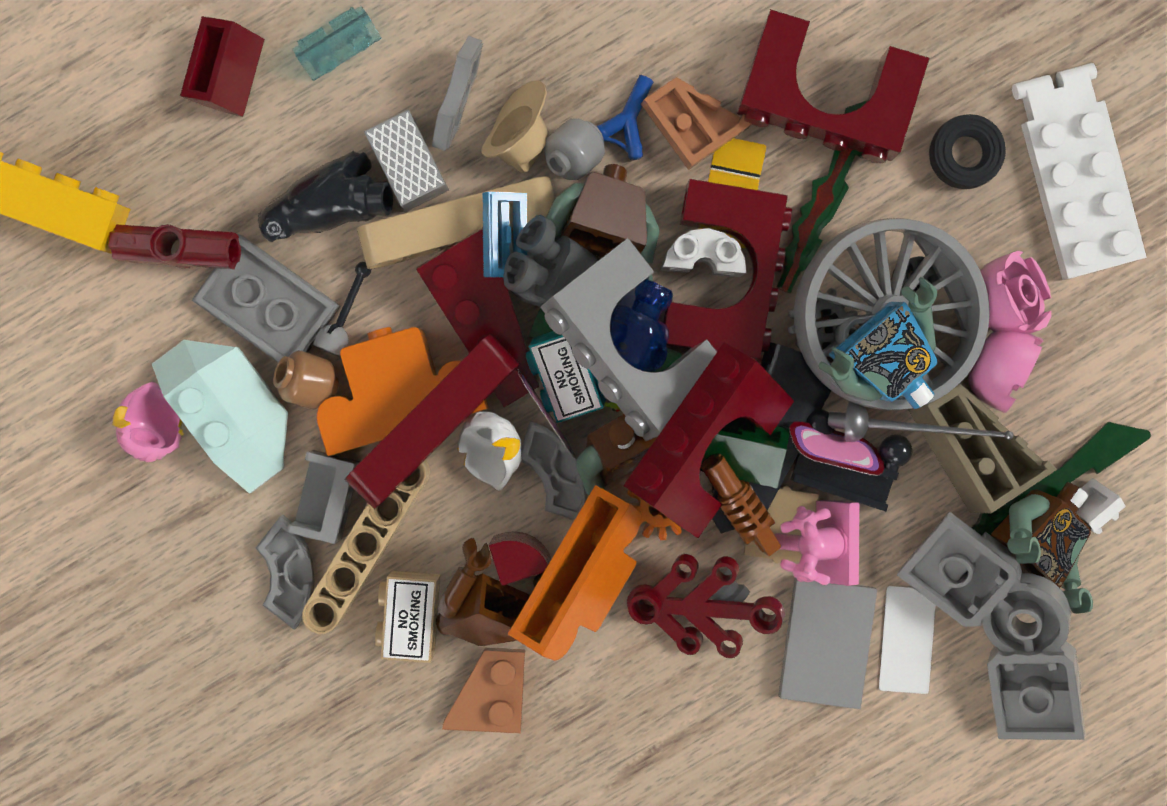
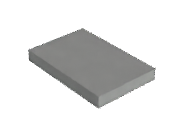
M238 234L239 243L242 248L240 262L236 264L235 270L214 268L192 301L278 363L284 356L289 357L295 351L300 350L308 353L321 328L329 324L341 306L244 236Z
M796 578L794 579L778 693L781 699L861 709L877 588L831 583L821 585L816 581L799 582Z

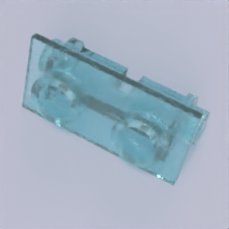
M352 6L348 11L330 21L329 24L334 32L328 36L321 27L297 41L299 45L293 48V51L313 81L331 72L343 62L359 52L365 51L369 46L382 39L362 6L355 10Z

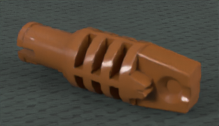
M717 453L707 458L701 464V469L718 492L717 499L722 504L720 508L746 545L753 541L758 549L767 556L774 554L781 548L780 543L770 529L775 524V521L750 484L745 482V480L738 479L723 455Z

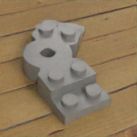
M948 512L902 565L897 576L962 626L971 627L983 624L987 637L995 646L990 652L987 667L998 739L1085 740L1076 648L1066 641L1070 628L1071 609L1065 594L1056 584L1042 576L1022 573L1021 564H1018L1016 561V554L1011 553L1007 547L986 531L981 536L951 512ZM1021 613L1029 614L1036 621L1025 623L1020 621L1016 615Z

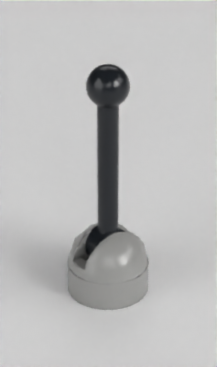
M359 262L355 267L357 275L336 323L321 328L314 340L313 346L338 357H341L340 351L342 348L348 347L349 338L343 326L364 278L371 274V269H367L366 262Z

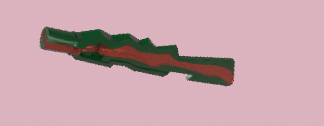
M867 100L845 108L844 114L858 110L866 104ZM847 148L846 151L834 150L828 175L812 181L811 200L800 208L801 217L792 226L793 241L785 248L786 265L776 286L779 290L791 293L801 272L806 270L823 242V240L819 239L822 229L833 219L849 189L845 178L856 155L863 159V152Z

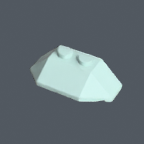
M183 340L152 363L163 397L213 463L248 493H252L284 469L288 412L239 347Z

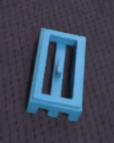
M482 193L484 277H503L505 264L510 255L511 243L509 201L513 202V252L527 255L525 250L516 245L517 236L527 224V193Z

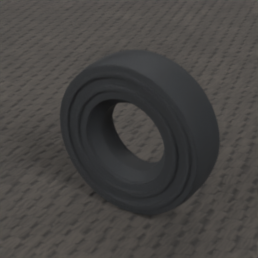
M974 114L960 115L944 123L934 134L929 149L930 164L934 173L945 184L958 189L977 188L992 180L1001 169L1006 154L1005 141L999 128L989 119ZM972 137L980 144L982 157L976 166L963 167L954 160L952 148L958 138Z

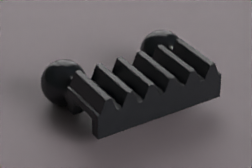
M816 410L807 418L806 423H809L820 433L832 434L835 428H831L828 425L829 412L826 410ZM894 434L886 437L881 442L879 448L884 471L878 476L817 462L799 452L790 480L886 512L889 505L886 504L893 480L898 478L899 473L897 472L899 467L905 465L911 459L913 453L912 445L902 435Z

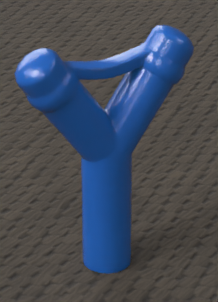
M639 75L623 111L601 125H597L604 141L621 147L628 153L630 160H639L643 157V146L640 141L637 117L642 109L641 103L648 96L654 83L652 79L644 75ZM623 129L626 145L609 137Z

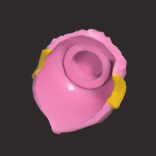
M156 382L144 384L129 393L121 401L113 415L112 425L116 427L117 442L126 453L140 461L154 462L161 460L166 454L179 448V441L181 436L184 435L181 427L182 420L163 397L162 391Z

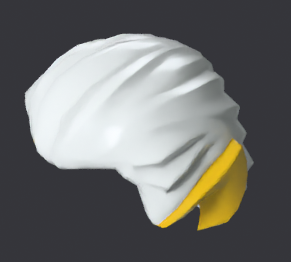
M485 411L473 413L466 419L460 431L457 448L459 452L466 453L463 465L477 479L491 485L498 491L503 490L521 462V439L515 427L505 418Z

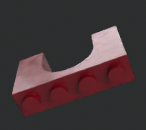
M770 9L737 114H744V120L752 123L754 126L768 127V124L784 128L783 132L793 138L807 139L810 136L823 140V145L832 150L846 151L849 148L863 152L862 157L871 162L886 163V160L892 161L901 153L930 58L889 46L880 59L866 104L858 110L847 114L825 113L813 107L804 98L796 78L797 63L810 21Z
M689 179L685 189L680 225L702 229L710 228L727 233L738 239L744 245L751 258L753 267L752 280L744 297L731 307L711 309L668 302L665 308L660 344L690 349L708 340L717 352L725 342L755 360L760 359L761 352L768 351L772 330L771 328H766L768 312L775 311L778 299V288L772 287L775 271L781 272L785 258V248L779 247L782 231H788L792 216V208L786 207L788 195Z
M724 342L623 486L690 534L699 538L722 505L702 488L699 479L703 456L713 438L724 426L740 417L771 435L794 400L755 359Z

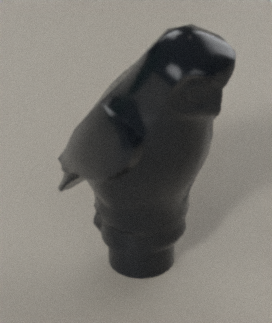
M352 151L345 156L316 168L295 181L285 193L273 200L258 213V225L262 236L269 242H274L275 240L289 238L296 233H321L347 222H366L376 216H388L393 207L392 188L388 182H374L371 177L365 175L372 167L369 157L364 152L359 154Z

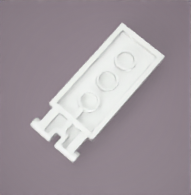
M1094 63L1057 72L1056 83L1058 88L1054 89L1050 75L1012 85L1014 98L1016 100L1023 99L1028 121L1022 124L1021 127L1062 280L1147 258L1105 101H1096L1091 80L1097 77V69Z

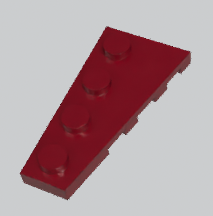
M483 227L416 268L469 353L485 337L491 334L520 363L510 376L494 391L504 408L529 393L520 378L518 369L523 373L534 390L539 387L536 375L532 374L526 359V352L528 350L508 289L504 285V278L484 277Z

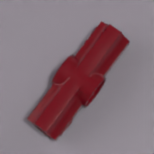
M116 224L115 229L110 232L108 245L112 252V259L116 261L172 265L181 269L204 267L235 270L236 264L240 262L242 248L239 243V235L234 232L180 229L169 224L159 227ZM179 239V248L172 254V245Z

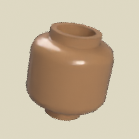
M298 350L290 354L289 357L284 356L279 361L274 372L273 384L274 387L278 388L279 396L284 401L315 410L319 408L324 400L335 396L339 380L335 377V369L331 361Z

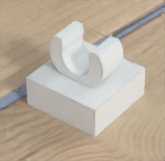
M1092 478L1081 487L1088 494V498L1076 514L1091 528L1092 532L1100 534L1103 532L1101 527L1111 519L1116 521L1119 518V512L1126 506L1119 495Z

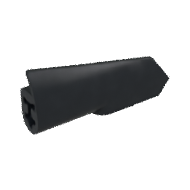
M770 342L769 349L764 353L760 365L794 400L777 425L778 427L790 429L789 427L793 422L806 423L807 418L812 412L822 409L832 390L815 376L801 352ZM790 434L778 488L748 482L767 511L799 453ZM712 486V497L718 501V492ZM719 508L712 520L720 533L735 530L722 509Z

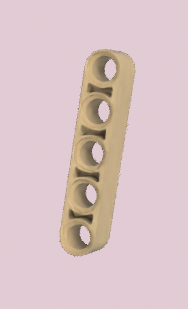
M549 176L538 177L485 191L527 193V223L537 215L546 217L555 199ZM482 193L374 221L358 227L357 233L367 269L381 268L444 251L483 227ZM509 201V226L511 227V232H513V202Z
M426 460L418 467L420 477L415 484H409L404 481L389 496L398 505V514L395 518L384 517L379 510V506L373 509L367 503L303 609V622L311 632L326 634L332 631L344 619L428 482L430 467ZM367 532L375 537L377 541L375 552L368 553L359 547L358 537L360 533ZM345 567L354 573V586L346 587L339 583L337 579L339 568ZM317 603H326L332 608L334 612L332 621H324L317 616Z

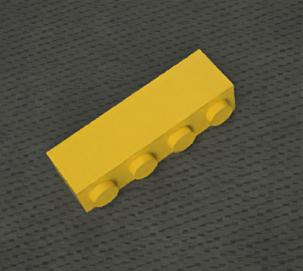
M0 152V214L112 254L111 249L108 247L110 232L115 229L116 224L125 225L131 210L117 204L120 196L97 187L94 188L93 194L79 190L81 182L59 173L55 174L54 180L40 175L42 167L18 158L15 166L2 161L4 153Z

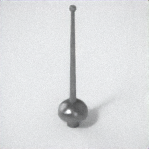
M850 401L846 413L830 412L828 418V425L831 428L845 429L846 442L859 441L864 437L868 428L1005 437L1007 440L1012 439L1014 436L1011 431L996 432L869 419L868 412L864 406Z

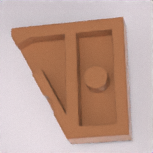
M677 77L646 97L641 103L688 170L752 125V123L744 120V114L741 117L721 107L719 100L708 94L698 93L692 85Z
M485 647L456 701L445 717L442 730L521 734L525 649Z

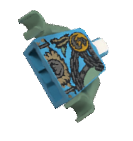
M920 277V287L916 292L909 286L903 287L901 294L909 301V306L905 302H889L839 346L833 347L831 349L832 352L829 353L834 360L833 363L829 366L821 361L819 369L831 375L843 393L872 402L880 399L892 402L903 395L913 409H918L928 403L935 393L922 377L937 364V358L934 354L936 341L931 306L937 298L935 286L923 277Z

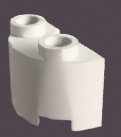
M705 228L691 230L678 237L665 254L660 270L689 273L695 263L703 262L711 268L712 275L741 277L746 274V264L741 247L734 238H730L724 232Z

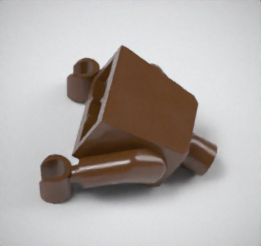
M470 538L462 546L466 564L464 567H458L439 600L438 609L440 613L436 618L437 629L442 635H452L477 646L517 641L508 635V632L530 595L507 584L501 586L500 581L483 573L475 575L476 571L487 569L492 559L487 543L477 552L476 541L474 538ZM543 573L538 574L534 578V587L537 585Z

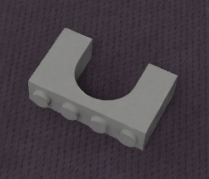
M627 238L552 296L540 308L545 313V320L549 327L555 333L562 334L570 344L575 360L582 367L589 369L599 381L598 386L602 394L609 401L618 405L626 416V423L634 430V433L648 441L660 434L717 352L709 341L705 340L690 348L663 372L656 373L636 369L619 355L610 334L612 312L623 296L654 273L653 269Z

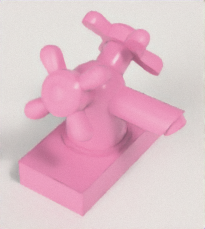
M819 500L816 501V512L799 506L793 520L781 524L782 533L774 534L781 545V550L798 551L802 554L799 564L782 559L780 563L782 569L793 572L797 581H816L821 585L831 583L852 586L859 584V502ZM795 529H799L802 535H792L783 533H788Z

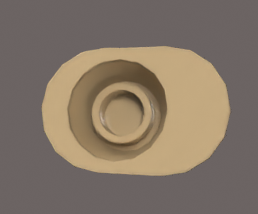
M541 81L526 83L516 90L505 102L490 135L482 147V154L486 158L498 156L506 164L514 167L519 172L524 173L530 170L546 146V138L549 136L540 115L547 95L545 84Z

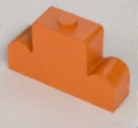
M391 327L378 329L367 333L368 341L342 348L340 356L353 398L348 396L330 397L324 400L318 408L317 423L327 457L382 441L461 361L446 363L441 367L437 375L425 333L422 329L416 327L395 333L392 332ZM487 399L473 413L489 409Z
M595 485L508 632V635L539 655L556 661L561 659L572 646L579 626L594 632L598 631L636 566V560L624 553L623 550L632 542L642 522L641 512L631 504Z

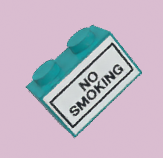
M552 331L532 339L528 346L530 351L526 352L528 366L533 375L539 374L544 389L540 390L543 406L547 413L553 412L557 423L604 408L606 397L599 389V381L589 369L582 367L575 360L572 354V347L562 334L560 335Z

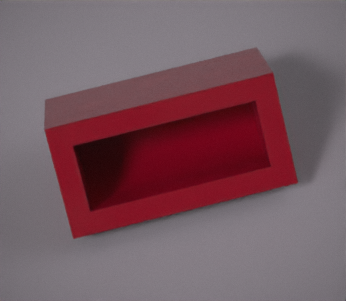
M202 16L180 96L200 105L243 117L265 39L234 21Z
M511 531L493 536L489 543V549L501 586L543 573L552 559L546 547L538 539L523 532Z

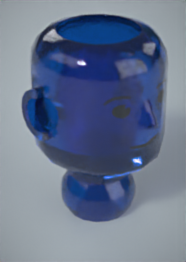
M645 279L635 287V301L632 308L625 305L615 306L610 320V334L617 352L628 364L641 371L654 373L656 369L665 363L668 351L666 345L669 340V329L658 319L662 311L670 306L673 293L670 289Z

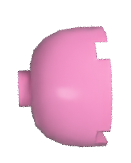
M1015 251L996 258L980 270L989 299L988 327L993 332L1009 331L1029 334L1045 328L1051 318V311L1044 312V300L1051 298L1045 275L1032 257L1023 259L1020 256L1023 253L1021 251Z
M992 332L986 338L980 356L968 375L969 386L975 396L988 406L1006 413L1016 400L1010 397L1012 390L1017 391L1019 387H1024L1041 352L1042 347L1039 345L1043 342V339L1031 333Z

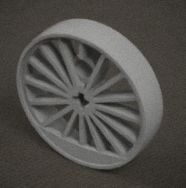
M886 218L864 222L843 231L830 240L818 251L807 266L799 283L795 298L794 326L796 338L809 368L825 386L840 397L861 406L880 410L913 408L903 395L892 402L880 399L870 402L845 394L832 379L831 375L819 369V363L822 361L830 366L826 357L832 352L831 349L833 347L836 348L848 338L849 331L854 325L862 326L889 302H905L909 306V301L903 297L901 290L914 241L924 253L925 258L903 287L909 286L914 290L920 282L919 278L923 277L932 266L939 278L932 285L937 290L944 287L950 300L949 303L931 305L932 312L954 309L961 330L934 323V331L959 337L960 343L952 359L939 348H935L934 354L945 365V368L932 381L927 374L922 377L935 393L928 403L941 398L953 390L968 375L979 358L989 326V299L983 276L969 252L954 237L933 225L904 218ZM886 231L902 232L904 234L892 282H890L885 238ZM870 234L874 235L879 285L855 243ZM845 249L850 254L870 293L833 265V262ZM826 273H830L868 305L819 292ZM817 299L866 312L865 315L815 322ZM838 325L835 330V342L821 349L816 328Z

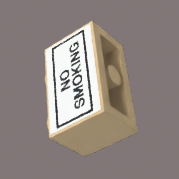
M392 571L387 576V581L380 582L378 605L385 606L384 622L377 623L375 646L382 647L381 659L431 663L435 655L436 618L438 615L441 574Z

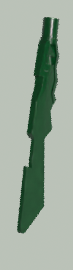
M1107 422L1059 469L996 511L980 513L976 524L972 525L971 528L981 536L985 531L991 535L1009 515L1010 506L1025 498L1030 491L1038 489L1056 497L1066 482L1071 483L1091 468L1094 469L1096 474L1100 473L1150 439L1151 433L1148 430Z

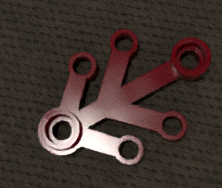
M689 554L679 555L675 559L671 571L654 586L647 584L638 585L631 590L627 597L628 612L634 621L644 625L655 622L676 642L678 649L687 655H694L699 651L703 643L702 633L716 645L717 651L721 656L735 658L739 655L743 645L742 636L737 631L724 630L712 618L749 620L751 626L757 632L773 634L781 628L785 617L783 605L778 599L771 596L761 597L754 603L708 600L721 587L730 585L736 580L739 573V565L735 559L728 556L720 557L716 561L712 573L684 598L667 596L681 582L686 583L694 579L699 569V564L696 558ZM685 564L689 566L691 572L682 571L679 565ZM727 567L731 570L732 574L725 575L719 568ZM643 599L651 602L653 606L645 604ZM762 608L770 609L775 614H766ZM671 614L683 615L695 627L689 626L684 628ZM684 638H692L696 644H689ZM724 641H731L736 647H728Z

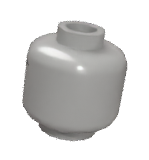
M579 118L569 119L546 138V146L544 147V155L549 169L554 174L567 180H579L587 175L601 162L605 154L604 139L601 131L593 123Z

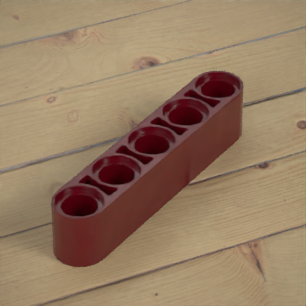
M489 334L344 480L373 509H376L510 376L520 363Z

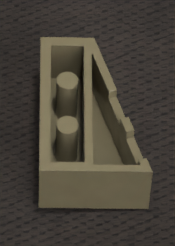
M958 384L949 393L931 403L923 405L918 409H908L914 421L918 424L996 432L1009 431L998 421V416L961 384ZM922 432L970 513H992L1057 470L1049 461H1043L1027 447L1028 443L1019 435H1014L1012 439L1007 440L1005 437Z

